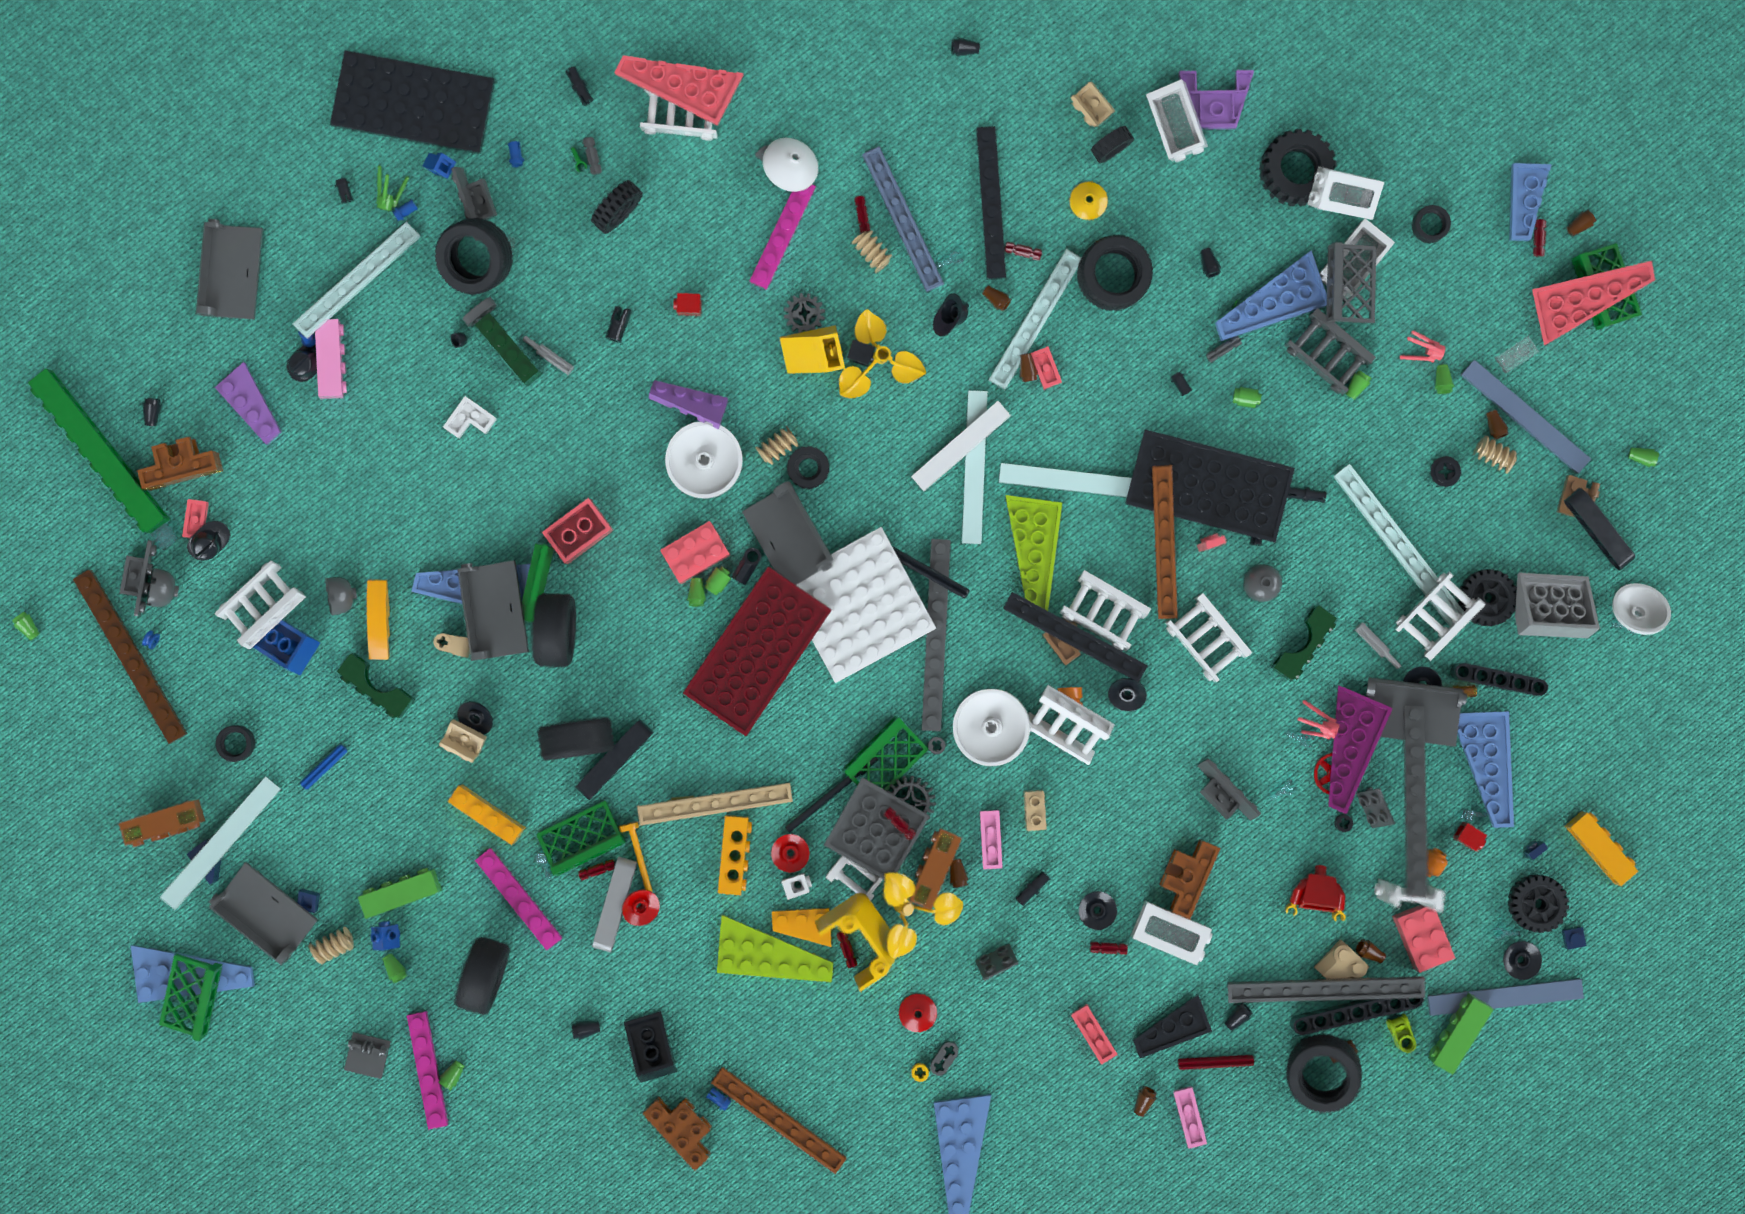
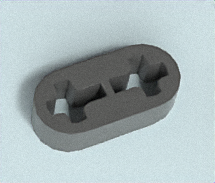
M488 297L463 317V321L468 327H471L494 310L497 304L491 297Z
M944 1042L932 1059L930 1069L934 1075H944L957 1057L958 1047L955 1042ZM947 1046L949 1048L953 1046L954 1053H949L948 1056L945 1057V1047ZM943 1059L944 1062L942 1063V1067L944 1069H938V1071H936V1067L934 1064H939L940 1061Z

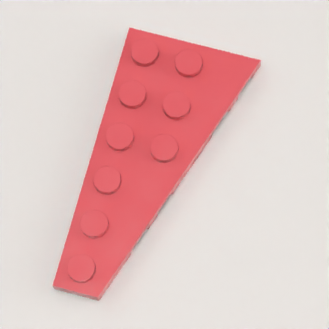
M624 55L614 72L615 75L717 126L744 76L740 72H726V70H713L706 67L678 63L672 64L665 61H651Z
M1652 261L1532 289L1544 346L1655 281Z

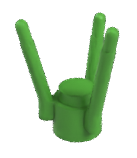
M378 166L376 200L378 209L392 212L393 207L397 208L398 201L407 185L409 176L405 177L393 200V196L387 194L389 174L385 175L382 193L381 166Z

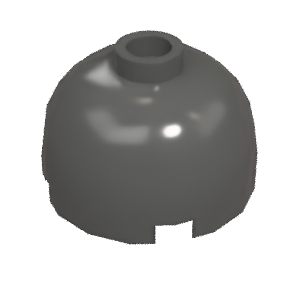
M1255 565L1244 575L1243 589L1252 600L1268 602L1276 598L1280 593L1282 577L1270 565Z
M157 568L153 569L147 606L164 607L171 603L173 597H177L179 586L175 585V578L168 571Z
M342 577L325 578L330 614L340 615L346 613L353 606V599H357L355 587L351 588L349 581Z

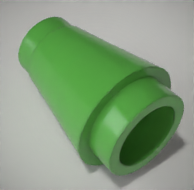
M1448 365L1437 366L1435 380L1437 393L1448 394L1453 392L1454 383Z
M1358 370L1356 374L1354 373L1348 387L1349 390L1345 394L1355 400L1371 384L1370 380L1372 378Z
M1631 447L1628 458L1647 467H1655L1659 458V452L1655 451V449Z
M702 578L691 579L687 598L689 606H704L706 597Z
M25 611L12 620L13 626L29 638L30 641L40 635L30 614L27 615Z
M392 953L382 958L389 980L397 983L407 977V970Z
M455 1060L440 1076L441 1079L438 1083L452 1090L453 1087H456L465 1066Z

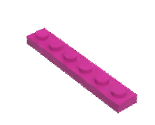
M811 185L805 190L791 193L753 272L750 283L768 290L816 186Z
M492 848L475 860L546 951L563 938Z
M423 1011L408 1014L407 1021L428 1130L448 1126L442 1087L438 1083L440 1076L428 1013Z

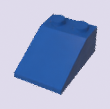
M281 620L253 648L283 668L301 675L320 642L288 622Z

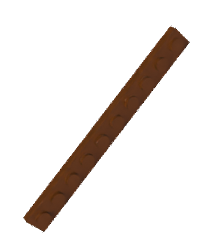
M89 569L75 577L73 581L168 744H172L186 736L188 733L94 572Z

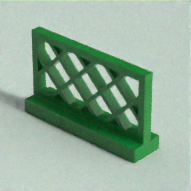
M1617 243L1580 254L1571 259L1577 278L1605 272L1600 269L1603 261L1611 265L1608 271L1613 270L1614 267L1616 269L1625 267ZM1612 249L1615 256L1613 261L1605 257L1607 250ZM1593 255L1599 259L1596 267L1590 263L1589 256ZM1635 293L1622 300L1623 303L1620 309L1613 305L1592 317L1596 331L1642 315ZM1627 303L1633 307L1634 314L1630 315L1624 311ZM1610 309L1618 313L1613 321H1611L1608 314Z
M535 544L522 599L525 621L533 622L536 599L540 594L544 593L554 551L553 547L543 544Z
M894 716L841 770L857 786L859 781L854 776L859 771H867L868 781H870V771H880V782L872 783L880 784V787L887 791L891 788L890 784L894 785L896 779L899 780L929 749L899 717ZM902 728L907 732V741H897V733ZM887 743H894V754H883V747ZM897 743H907V754H897ZM910 743H918L922 750L918 754H910ZM873 757H880V768H870V760ZM883 757H893V768H883ZM897 757H907V765L904 768H897ZM883 771H893V779L891 781H883Z
M606 801L536 834L550 864V870L553 876L557 877L626 843ZM604 806L606 811L604 820L595 818L597 809ZM583 816L590 818L587 829L577 826L579 819ZM593 819L603 822L599 833L590 830ZM565 825L573 826L569 837L560 834L562 827ZM605 825L613 826L615 834L609 837L602 835ZM576 828L585 831L582 842L572 839ZM589 832L598 835L596 843L593 845L585 843ZM548 833L556 835L552 846L545 844L542 836ZM559 836L568 839L565 850L555 847ZM571 841L581 844L579 851L574 854L568 852ZM554 849L564 852L561 860L554 863L551 857Z
M176 953L173 957L159 1025L192 1035V1039L196 1041L204 1038L208 1034L223 965L216 962L212 965ZM178 962H185L188 969L182 972L178 967ZM197 967L206 969L205 975L201 978L195 971ZM189 971L195 979L190 984L183 975ZM178 977L184 984V987L179 990L174 984V980ZM196 983L201 988V993L198 995L191 988ZM184 989H187L192 997L187 1001L184 1000L180 993ZM173 995H176L181 1003L175 1007L170 1001ZM191 1001H194L197 1006V1011L193 1013L187 1005ZM183 1006L188 1014L184 1018H181L176 1010ZM172 1012L177 1020L174 1023L166 1021L167 1014ZM190 1018L194 1024L193 1029L188 1028L183 1021Z

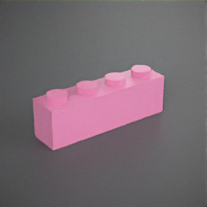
M329 319L315 331L318 397L320 399L344 398V393H347L346 381H343V374H346V364L342 362V355H345V345L341 343V336H344V325L340 324L338 319Z

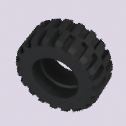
M1295 129L1294 132L1291 130L1284 132L1283 135H1279L1271 142L1264 152L1259 166L1261 170L1260 180H1264L1263 187L1271 192L1269 194L1270 197H1277L1279 203L1284 204L1287 202L1288 206L1294 207L1296 204L1304 206L1309 201V195L1312 191L1318 167L1332 170L1337 167V162L1333 160L1335 156L1334 150H1329V142H1323L1321 140L1323 136L1320 134L1314 136L1311 130L1307 129L1306 132H1302V129ZM1289 152L1305 154L1314 165L1312 180L1306 184H1296L1289 181L1281 170L1282 158Z

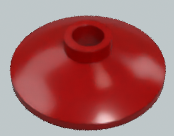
M786 834L779 837L774 842L771 850V857L775 866L787 873L801 870L807 864L810 855L806 841L795 834ZM789 849L794 851L793 856H788L787 851Z
M649 890L634 891L624 900L622 915L631 925H646L657 916L660 908L659 900Z
M919 993L912 994L902 1001L899 1007V1018L906 1029L912 1032H924L935 1023L937 1008L930 997ZM916 1011H921L922 1015L920 1017H916L914 1013Z

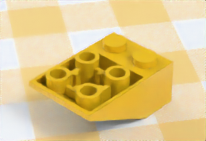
M836 325L779 337L787 373H823L845 369Z

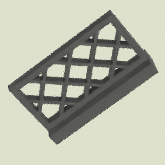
M1340 242L1328 245L1326 322L1375 323L1376 246L1349 245ZM1344 249H1349L1354 255L1349 261L1343 256ZM1363 251H1370V260L1367 263L1360 256ZM1355 258L1363 265L1358 271L1350 264ZM1346 267L1354 274L1349 280L1343 276V270ZM1365 268L1370 273V278L1367 281L1359 274ZM1355 277L1363 284L1357 291L1350 284ZM1346 286L1353 293L1348 300L1343 296V289ZM1364 287L1370 292L1369 298L1366 301L1359 294ZM1355 296L1362 303L1357 310L1350 304V301ZM1346 305L1353 312L1350 317H1342V309ZM1364 306L1369 311V319L1363 318L1358 313Z

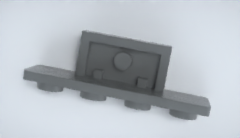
M451 168L453 173L452 179L457 185L458 197L463 203L466 219L483 218L488 220L497 216L486 180L480 179L469 184L463 168Z
M152 540L147 542L145 558L126 556L120 593L137 596L134 616H141V613H144L146 609L144 596L148 594L150 583H147L148 575H152L153 564H151L152 556L155 557L157 545H154L155 541Z
M1207 758L1198 764L1201 771L1210 779L1201 789L1200 793L1225 819L1230 818L1237 809L1250 821L1261 815L1256 805L1251 803L1244 796L1243 792L1235 787L1229 777L1224 775L1214 762Z

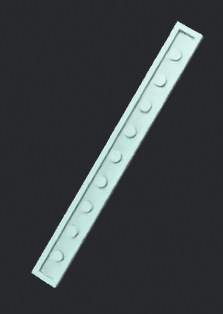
M1348 464L1333 477L1426 596L1438 583L1436 582L1438 577L1356 471ZM1445 586L1436 593L1455 612H1460L1461 614L1464 612ZM1429 600L1450 627L1453 624L1452 618L1434 602Z

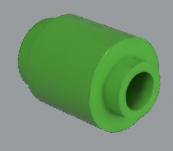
M1235 388L1232 403L1237 404V406L1256 408V405H1260L1262 394L1258 393V389Z
M723 566L720 568L716 567L707 579L705 588L715 595H718L719 592L722 593L732 578L729 576L731 572Z

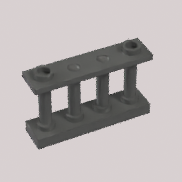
M1317 308L1309 316L1312 319V323L1295 343L1290 340L1284 346L1291 356H1297L1327 381L1335 393L1343 395L1349 390L1344 385L1357 369L1364 364L1368 366L1376 357L1335 322H1326V315ZM1321 327L1326 331V336L1313 352L1307 355L1300 348L1314 331ZM1336 339L1341 344V348L1323 368L1315 360L1328 344ZM1347 352H1351L1356 356V360L1342 377L1337 380L1330 372Z

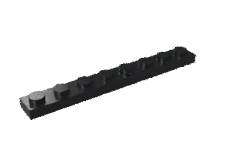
M976 127L987 280L1006 279L996 127Z
M1011 592L1003 607V610L1137 682L1140 681L1148 666L1014 592Z

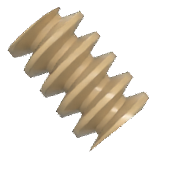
M865 231L856 237L852 244L858 243L855 247L856 250L862 249L861 256L867 255L865 261H872L870 267H877L875 273H878L888 265L892 254L885 256L887 248L881 250L880 247L883 243H875L878 237H870L873 231Z
M787 426V432L782 428L780 429L781 436L774 433L775 440L767 438L768 445L762 442V449L757 446L755 447L765 462L773 465V457L779 461V453L786 456L785 449L791 452L792 444L796 447L799 446L797 439Z
M1484 436L1478 442L1473 452V455L1479 453V460L1485 456L1484 463L1492 460V467L1498 463V470L1506 467L1505 474L1510 472L1517 460L1515 450L1510 451V448L1507 446L1503 448L1502 443L1496 444L1494 439L1489 441L1488 436Z
M343 927L344 933L339 929L336 930L337 936L330 933V940L324 936L322 938L323 943L316 940V947L309 943L310 952L318 963L324 964L326 960L330 961L333 957H339L340 953L345 954L347 950H353L354 942L348 928Z

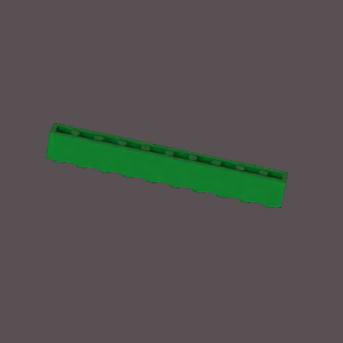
M44 369L28 382L32 387L30 389L32 394L43 401L42 406L44 409L54 415L55 423L60 428L63 427L67 432L65 435L72 443L75 442L79 447L77 449L84 458H88L91 462L89 464L96 473L99 472L103 477L101 481L106 487H110L114 491L113 496L115 499L125 505L126 513L136 519L138 522L136 525L142 532L153 534L170 520L148 490L142 489L140 480L54 371Z

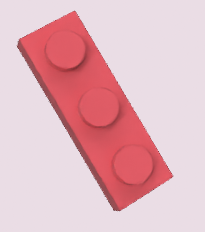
M1214 534L1200 539L1201 543L1197 545V548L1201 552L1225 544L1226 540L1224 536L1218 537V534Z
M1087 1004L1071 1013L1072 1018L1101 1065L1118 1055Z

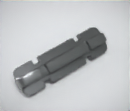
M587 137L583 139V144L587 148L585 152L588 164L591 165L589 167L592 175H597L602 172L601 165H598L600 161L597 149L594 147L595 141L593 137Z
M1238 336L1232 337L1230 341H1226L1216 347L1214 351L1208 352L1206 357L1212 363L1218 357L1220 358L1233 350V347L1236 348L1241 345L1242 342Z

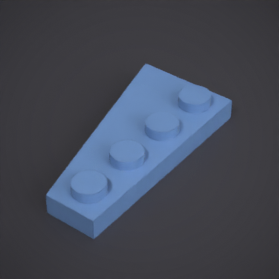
M1513 163L1511 165L1510 241L1531 240L1537 212L1541 205L1542 194L1546 187L1547 176L1552 164Z

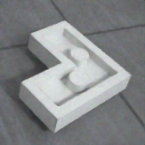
M465 396L443 428L460 439L470 424L487 434L497 418Z

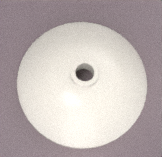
M780 138L773 141L764 152V171L772 183L779 188L797 192L807 189L815 181L818 174V162L812 150L803 142L793 138Z
M1639 583L1625 585L1613 597L1612 609L1615 617L1624 627L1635 633L1645 635L1658 633L1670 621L1671 609L1668 601L1659 591L1648 585Z

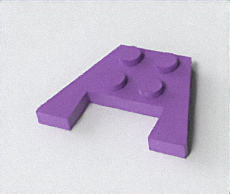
M1236 70V90L1197 91V71H1179V79L1186 83L1201 128L1236 129L1254 70Z

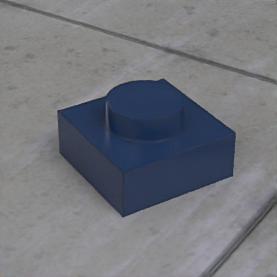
M1533 841L1527 845V849L1523 853L1528 859L1534 860L1549 848L1544 842Z
M301 889L298 893L297 903L308 912L316 913L318 911L320 893Z
M1579 926L1562 930L1565 949L1569 950L1587 946L1583 927Z

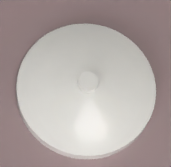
M705 421V423H691L680 429L673 436L667 447L665 463L668 475L678 489L689 496L707 499L722 495L736 483L742 470L743 457L738 441L728 429L721 425L719 429L713 427V424Z
M985 689L971 694L960 704L953 720V734L957 746L971 761L984 766H999L1012 761L1023 751L1030 735V720L1025 707L1015 696L999 689Z

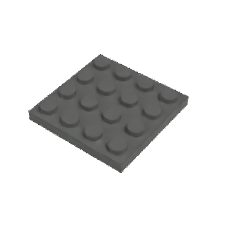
M862 777L824 845L885 880V873H897L927 822L929 815ZM889 807H892L896 811L895 814L899 815L909 825L908 827L916 832V835L911 840H908L904 833H901L891 823V820H888L884 815V812Z

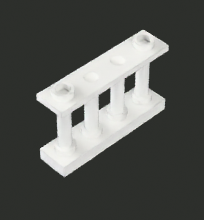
M645 90V93H648L650 96L647 123L640 122V128L644 133L654 135L656 132L698 136L703 140L717 138V131L712 130V123L705 120L704 129L693 128L694 114L689 111L686 113L685 127L674 126L676 105L668 102L666 125L655 124L657 98L659 96Z
M273 561L264 564L250 581L215 612L216 616L224 620L228 618L241 632V637L237 641L241 646L251 649L306 598L302 591L294 587L289 589L277 574L281 566ZM270 578L284 594L278 602H275L263 588V585ZM256 591L270 607L263 616L248 600ZM241 605L256 620L255 624L249 629L234 613Z
M1084 570L1077 580L1081 583V588L1069 608L1064 606L1059 613L1063 615L1062 617L1069 622L1074 621L1109 641L1118 650L1127 651L1132 644L1126 640L1135 623L1140 618L1144 619L1149 614L1151 608ZM1092 589L1097 592L1098 597L1085 618L1076 613L1087 591ZM1109 599L1114 602L1115 606L1104 626L1101 627L1095 624L1093 620L1104 600ZM1125 608L1130 611L1131 616L1118 637L1109 631L1121 609Z
M1450 571L1447 574L1442 573L1436 580L1438 583L1407 616L1402 615L1396 621L1397 626L1395 628L1398 632L1404 628L1425 646L1426 652L1424 654L1430 661L1485 606V603L1479 597L1476 600L1470 599L1450 581L1453 577ZM1443 586L1466 605L1467 609L1462 614L1455 612L1436 595ZM1429 600L1434 602L1452 618L1453 624L1449 628L1443 627L1423 609ZM1416 614L1439 633L1438 636L1440 637L1435 642L1429 641L1409 623Z
M1202 593L1195 598L1197 601L1196 606L1175 624L1171 620L1165 623L1168 626L1166 630L1172 637L1176 636L1204 669L1203 675L1209 681L1218 682L1220 679L1216 674L1237 656L1247 658L1252 651ZM1205 611L1209 616L1208 621L1186 639L1179 629L1200 612L1203 613ZM1217 626L1222 631L1220 636L1198 654L1191 644L1212 627ZM1225 641H1230L1234 646L1233 650L1210 668L1203 659Z
M1047 685L1039 700L1043 705L1037 714L1028 713L1030 731L1089 765L1095 753L1092 750L1093 746L1100 737L1107 740L1115 724ZM1050 707L1060 713L1052 725L1042 720ZM1066 718L1077 723L1069 735L1058 730ZM1083 727L1093 733L1085 745L1075 740Z
M844 856L839 858L826 875L829 881L832 882L834 878L836 880L839 879L855 893L866 894L870 900L874 897L873 891L883 880ZM846 863L854 866L874 882L867 892L844 874L842 868Z
M1378 879V883L1375 884L1374 893L1377 895V898L1393 906L1399 907V900L1415 901L1437 911H1442L1444 891L1428 885V898L1418 899L1406 898V888H1401L1383 879Z

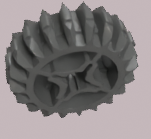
M903 776V783L896 779L897 787L890 784L893 791L887 790V792L895 796L901 788L908 786L907 795L899 798L903 801L905 799L908 800L907 797H910L911 792L912 800L920 802L912 804V806H925L922 812L934 813V810L929 808V806L936 805L935 802H930V799H934L935 795L928 794L933 789L932 787L925 789L928 784L926 781L920 785V777H918L916 782H913L914 776H910V781L907 782L906 776ZM914 787L919 788L924 793L926 800L917 799L914 796Z

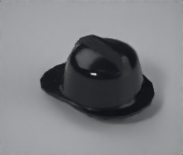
M951 293L945 298L934 317L933 330L938 336L948 335L956 325H961L967 319L969 304L962 301L956 293Z
M316 344L312 347L302 345L288 359L287 372L295 381L305 382L317 374Z
M220 521L207 522L189 539L187 544L189 554L193 558L202 561L214 558L229 542V528Z

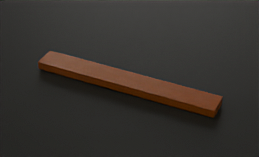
M1172 465L1152 466L1158 619L1177 618Z
M723 1066L712 1080L711 1084L834 1174L838 1172L847 1159L845 1155Z

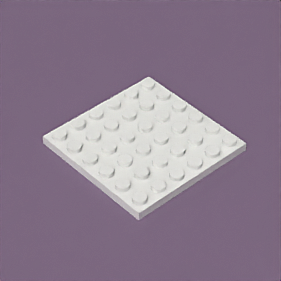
M882 527L831 554L834 559L832 568L824 572L821 570L797 584V586L832 609L812 641L835 683L936 629L934 622Z

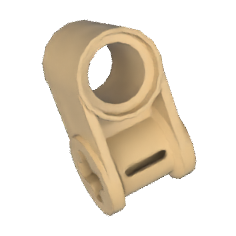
M442 633L434 638V646L438 650L469 658L468 638ZM445 637V640L448 641V644L444 645L442 648V644H440L439 641L443 640Z

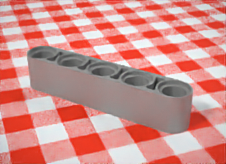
M618 857L593 941V948L612 952L622 919V905L629 894L637 861Z

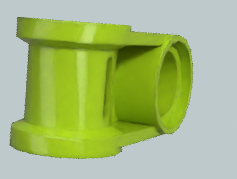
M1403 1013L1400 1017L1392 1020L1387 1019L1386 1024L1396 1047L1406 1053L1414 1051L1416 1041L1406 1014ZM1408 1038L1409 1045L1403 1048L1402 1040Z

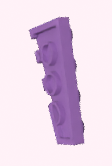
M245 362L239 365L215 387L265 444L268 445L282 433Z
M654 380L649 393V399L669 408H678L680 413L685 415L689 413L696 416L698 421L703 423L707 421L713 424V427L716 429L720 428L728 403V398L656 380Z

